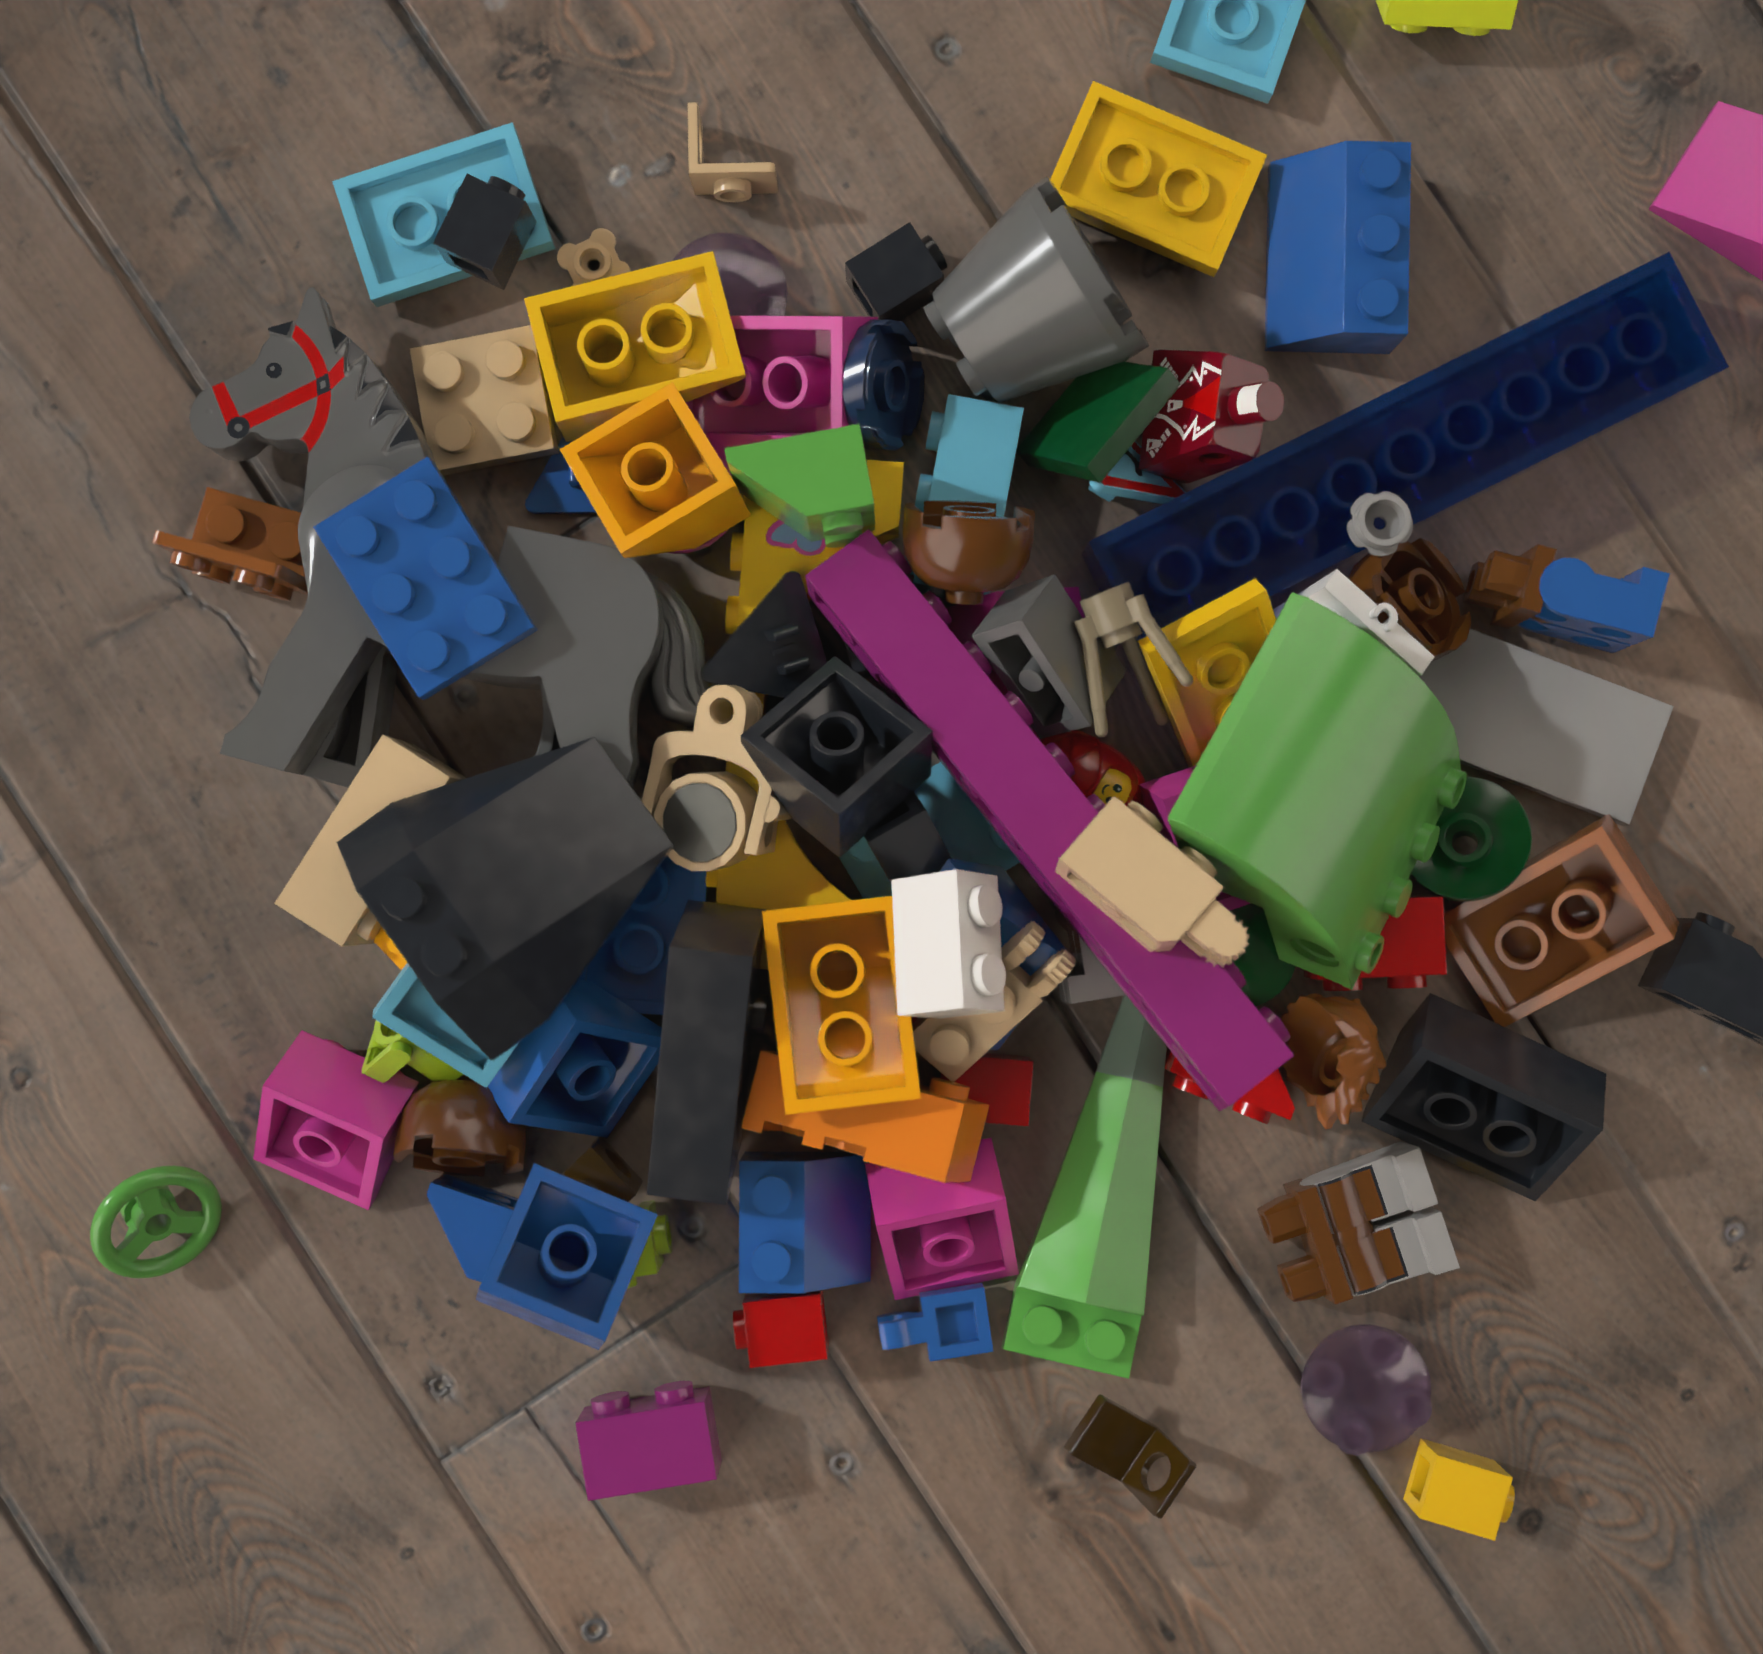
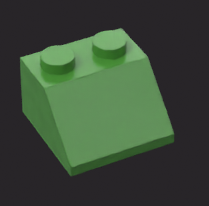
M860 424L724 448L730 473L739 492L811 542L825 540V545L828 548L844 547L868 529L870 531L875 530L874 500Z

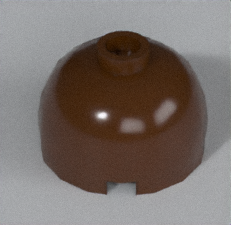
M929 500L924 501L923 512L912 502L906 503L903 520L904 553L912 572L929 586L945 590L944 601L963 605L982 604L984 602V592L1001 590L1008 587L1020 577L1029 562L1034 537L1035 511L1014 506L1013 518L996 516V503Z
M1419 538L1412 543L1408 541L1399 543L1397 550L1387 556H1373L1368 553L1353 566L1348 579L1377 605L1381 603L1392 605L1398 614L1397 623L1435 656L1432 661L1455 651L1467 640L1471 627V614L1469 611L1460 616V609L1456 600L1457 596L1465 593L1464 586L1448 558L1431 542ZM1381 611L1377 619L1380 623H1383L1389 617L1386 612Z
M463 1074L456 1080L432 1082L411 1096L401 1112L397 1126L393 1154L394 1160L401 1163L408 1154L414 1155L412 1166L414 1169L471 1177L484 1176L485 1164L503 1163L502 1175H510L523 1170L526 1128L525 1125L508 1123L496 1104L491 1090Z

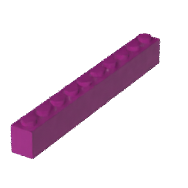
M868 529L805 575L809 597L886 694L933 731L932 752L1217 1110L1221 1111L1228 1108L1294 1056L1285 1044L1290 1040V1034L1286 1027L1269 1008L1264 1006L1257 1010L1241 990L1246 985V980L1233 962L1230 965L1225 964L1223 967L1219 964L1213 966L1212 962H1206L1207 958L1205 956L1200 957L1181 940L1170 951L1150 952L1055 872L1059 858L1106 805L1095 794H1091L1087 798L1083 795L1070 778L1075 774V770L1066 755L1053 742L1046 746L1041 743L1029 728L1034 721L1023 702L1011 691L1003 696L988 677L993 671L981 650L970 640L963 645L947 626L952 622V619L938 597L929 590L922 595L907 577L912 573V570L900 550L890 541L881 545Z

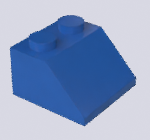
M578 979L551 1019L519 1042L490 1082L488 1088L491 1090L496 1104L508 1123L607 1138L658 1064L662 1028L594 983Z
M744 1152L739 1161V1293H809L871 1281V1195L865 1166L869 1162L863 1161V1156L850 1152Z
M534 1163L479 1286L476 1300L599 1350L607 1339L658 1214Z

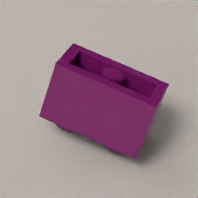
M676 1381L656 1387L654 1389L655 1395L630 1399L629 1392L616 1391L592 1398L591 1406L584 1407L575 1422L587 1500L591 1501L717 1480L722 1458L710 1386L693 1389L692 1381Z

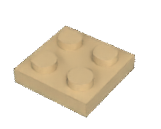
M531 325L410 348L424 436L442 476L559 454L550 398Z

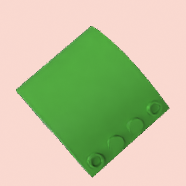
M1291 593L1167 819L1179 850L1181 851L1185 846L1191 847L1203 855L1215 867L1217 874L1214 879L1224 887L1221 892L1264 909L1279 960L1332 980L1352 990L1361 971L1369 974L1377 965L1384 946V937L1380 933L1390 915L1398 918L1404 911L1412 891V881L1408 880L1417 860L1426 863L1432 856L1440 833V827L1436 823L1444 807L1454 809L1458 804L1466 785L1467 773L1461 771L1459 746L1455 729L1444 707L1426 683L1397 655L1370 634L1310 598Z

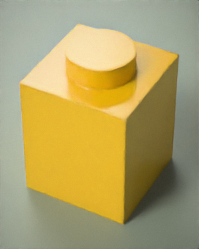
M1420 1438L1403 1500L1420 1519L1495 1541L1500 1522H1507L1513 1510L1515 1491L1511 1484L1513 1477L1493 1459Z

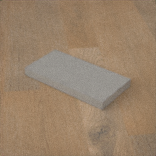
M1471 628L1467 640L1458 649L1432 661L1424 673L1419 676L1442 704L1455 729L1459 746L1460 764L1603 818L1610 814L1614 822L1619 825L1630 824L1674 706Z

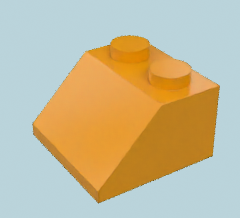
M673 382L559 449L623 558L696 549L751 516L735 482Z

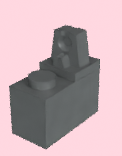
M1055 574L1006 590L971 635L1008 692H1013L1030 712L1034 721L1031 726L1040 739L1088 727L1094 722L1093 713L1091 712L1083 646L1074 624L1075 621L1083 617ZM1098 637L1097 644L1106 703L1127 670L1115 653L1119 644L1105 649L1101 638Z

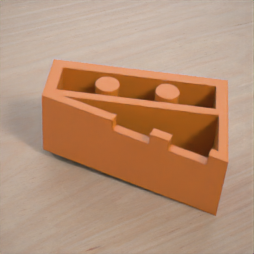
M760 1050L741 1128L757 1133H763V1131H784L803 1137L802 1145L821 1150L824 1149V1145H828L863 1156V1161L943 1183L970 1182L989 1104L968 1099L970 1087L940 1078H931L929 1087L919 1084L921 1099L785 1115L778 1051Z

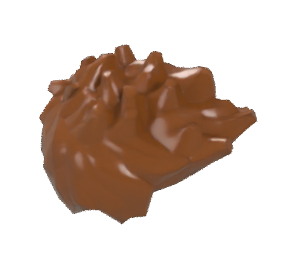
M1317 993L1306 996L1302 994L1296 1002L1290 1003L1287 1006L1288 1012L1283 1013L1280 1017V1021L1290 1034V1040L1285 1044L1294 1054L1281 1067L1286 1073L1287 1081L1302 1091L1307 1106L1316 1108L1317 1118L1325 1130L1331 1129L1337 1119H1339L1341 1124H1349L1350 1114L1352 1112H1361L1363 1109L1362 1099L1368 1100L1370 1097L1366 1086L1368 1083L1378 1084L1380 1082L1378 1069H1384L1387 1066L1379 1046L1378 1028L1358 998L1349 1000L1344 996L1324 997Z

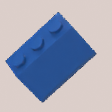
M1343 141L1270 162L1268 165L1265 351L1390 354L1408 335L1411 142Z

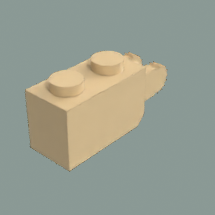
M1113 796L1059 858L1055 872L1150 952L1170 951L1181 940L1200 957L1205 956L1207 958L1206 962H1212L1213 966L1219 964L1223 967L1225 964L1230 965L1232 960H1237L1239 954H1243L1245 952L1244 948L1249 945L1247 939L1250 936L1246 934L1247 928L1242 926V921L1236 922V916L1215 900V897L1224 888L1214 879L1217 874L1215 867L1193 848L1185 846L1180 851L1159 833L1163 829L1162 824L1145 807L1134 801H1131L1126 806Z

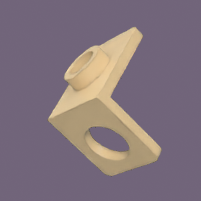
M688 102V167L694 195H714L720 201L742 202L749 200L752 194L777 193L778 179L775 163H703V124L698 102Z

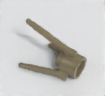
M1126 582L1080 601L1085 618L1075 621L1074 624L1083 646L1091 712L1093 713L1096 735L1103 738L1108 734L1106 703L1097 644L1098 637L1101 638L1105 649L1119 643L1122 644L1156 723L1161 726L1167 724L1168 716L1135 640L1136 636L1142 634L1139 624L1181 685L1189 687L1193 683V678L1152 617L1144 595L1141 594L1135 597L1130 583Z

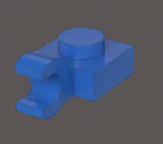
M982 1283L920 1292L919 1298L922 1312H894L877 1316L882 1350L926 1343L930 1362L994 1352L985 1289Z

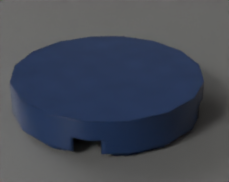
M870 320L858 328L849 345L844 365L843 399L849 426L860 424L865 449L898 450L904 445L901 441L902 436H911L919 423L924 402V369H922L921 361H913L910 347H918L916 338L906 325L900 321Z

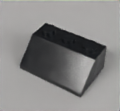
M1429 993L1399 1032L1386 1061L1387 1066L1380 1074V1082L1375 1085L1362 1117V1122L1536 1202L1603 1131L1606 1073Z

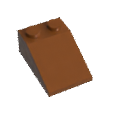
M1610 814L1529 859L1521 875L1502 892L1478 901H1461L1444 912L1446 946L1495 1023L1504 1027L1675 939L1680 923Z

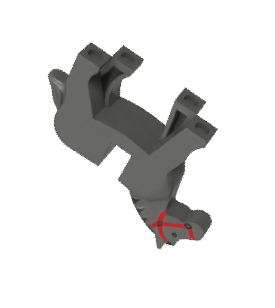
M310 287L305 294L298 319L269 327L270 338L262 346L257 360L240 374L201 392L192 405L189 419L191 429L197 440L227 460L244 461L251 459L270 445L288 453H309L303 510L298 524V540L308 590L307 601L302 614L268 666L262 691L257 702L248 715L234 729L225 734L220 754L349 788L383 734L389 736L398 664L313 527L427 456L434 463L435 460L421 428L394 386L363 350L349 337L337 330L329 304L313 287ZM508 526L497 564L538 631L462 678L502 687L541 690L543 727L535 756L595 737L634 790L641 764L637 742V718L639 703L649 691L652 705L659 716L667 721L694 728L700 697L707 689L712 687L711 683L705 682L701 677V669L707 662L704 640L699 625L685 601L670 585L643 570L633 558H623L618 549L604 544Z

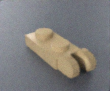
M1031 921L1001 947L1002 962L1006 971V982L1003 989L1005 1011L940 1019L920 1017L912 1024L915 1050L951 1082L957 1080L1043 1001V997L1052 992L1075 966L1076 958L1066 949H1062L1052 955L1031 976L1019 966L1027 956H1030L1037 950L1041 940L1044 938L1043 936L1046 934L1045 930L1036 922Z

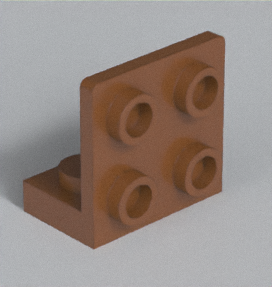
M207 487L192 540L155 530L152 543L172 552L169 563L191 570V573L230 585L232 575L234 574L232 581L253 587L255 592L285 601H291L293 591L308 595L298 540V524L301 512Z

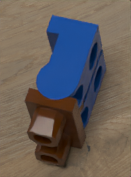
M1537 544L1520 556L1494 550L1488 555L1485 563L1478 561L1472 565L1463 601L1494 609L1490 622L1491 625L1506 629L1518 625L1528 631L1609 653H1615L1654 637L1670 573L1642 567L1624 576V578L1616 579L1595 573L1587 563L1577 558L1564 557L1555 560L1557 549Z

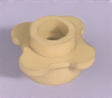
M604 228L595 229L589 239L577 245L571 243L564 244L557 254L558 263L561 268L569 271L574 282L573 286L631 272L629 265L626 262L620 261L614 249L616 245L614 234ZM593 260H597L600 263V267L595 271L588 268L589 263Z

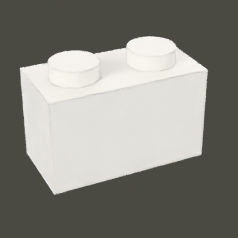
M955 869L892 880L897 1016L940 1019L1005 1011L1003 989L1006 982V971L1002 962L1000 935L1002 901L998 893L997 876Z

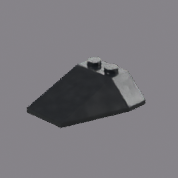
M595 737L391 802L337 842L355 889L435 1003L491 1061L496 1060L551 1019L674 847L668 836Z

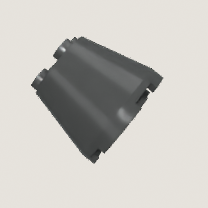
M1048 176L1027 189L935 289L932 293L934 301L923 307L939 336L943 340L949 338L955 347L959 346L965 356L956 363L960 373L976 396L982 394L987 401L995 398L999 403L1127 361L1149 347L1142 331L1138 330L1132 320L1123 324L1124 321L1132 317L1129 307L1074 217L1070 215L1065 201Z

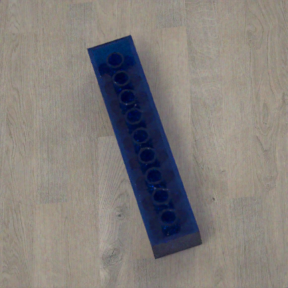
M1670 252L1090 540L1081 555L1100 592L1129 582L1135 597L1141 594L1144 595L1150 613L1160 628L1173 623L1253 579H1256L1267 590L1269 599L1272 600L1368 552V549L1365 547L1359 548L1355 546L1347 532V524L1352 520L1351 506L1362 495L1367 493L1376 495L1384 491L1398 495L1410 510L1414 529L1700 386L1727 369L1729 365ZM1374 519L1373 524L1376 529L1381 530L1385 527L1383 519ZM1139 624L1142 634L1136 636L1135 640L1144 658L1138 641L1145 638L1147 635Z

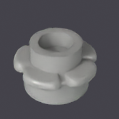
M1387 491L1376 495L1367 493L1359 497L1351 506L1352 520L1347 524L1349 538L1355 546L1367 548L1369 554L1373 556L1390 555L1397 550L1399 543H1405L1410 538L1413 530V520L1407 504L1398 495ZM1375 518L1384 520L1385 527L1379 530L1374 527L1373 522Z

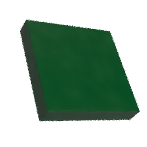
M1125 361L1076 377L1019 445L1016 452L1028 466L1102 482L1178 390L1180 383L1169 368Z

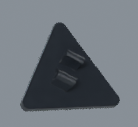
M795 571L786 572L703 666L701 677L705 682L718 685H737L747 691L786 698L827 663L799 573Z

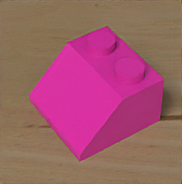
M301 1030L263 1084L253 1159L369 1210L377 1197L394 1158L396 1131L401 1112L411 1096L417 1092L419 1082L405 1076L399 1070L387 1082L381 1083L362 1074L364 1057L348 1051L338 1042L328 1039L323 1040Z
M991 1137L981 1139L970 1182L943 1183L873 1163L865 1164L876 1228L895 1300L918 1296L920 1292L970 1285L1019 1274L1005 1193Z

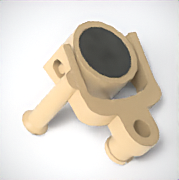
M715 685L707 689L700 697L693 731L665 733L657 738L653 746L651 764L642 802L674 845L667 856L675 864L690 871H713L727 868L746 860L750 854L757 856L775 852L778 821L792 819L741 744V735L762 718L763 706L755 693L746 691L737 685ZM687 755L711 756L730 761L747 769L757 778L760 786L757 794L743 778L729 772L690 773L672 782L673 765L677 759Z

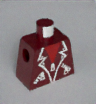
M1163 349L1153 351L1152 366L1169 368L1180 385L1178 390L1143 431L1139 470L1185 484L1253 461L1260 452L1263 423L1277 420L1284 409L1283 392L1275 382L1269 381L1266 367L1222 352Z

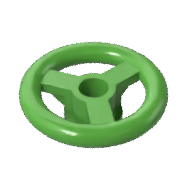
M183 1166L155 1167L127 1178L104 1198L95 1212L90 1228V1241L94 1255L111 1272L129 1278L157 1277L183 1267L207 1247L218 1229L222 1213L219 1192L213 1182L204 1174ZM168 1185L182 1186L193 1191L201 1202L202 1211L180 1209ZM120 1211L128 1226V1231L124 1240L115 1248L111 1240V1229L114 1219ZM172 1233H193L173 1251L154 1258L137 1259L153 1241L163 1240Z

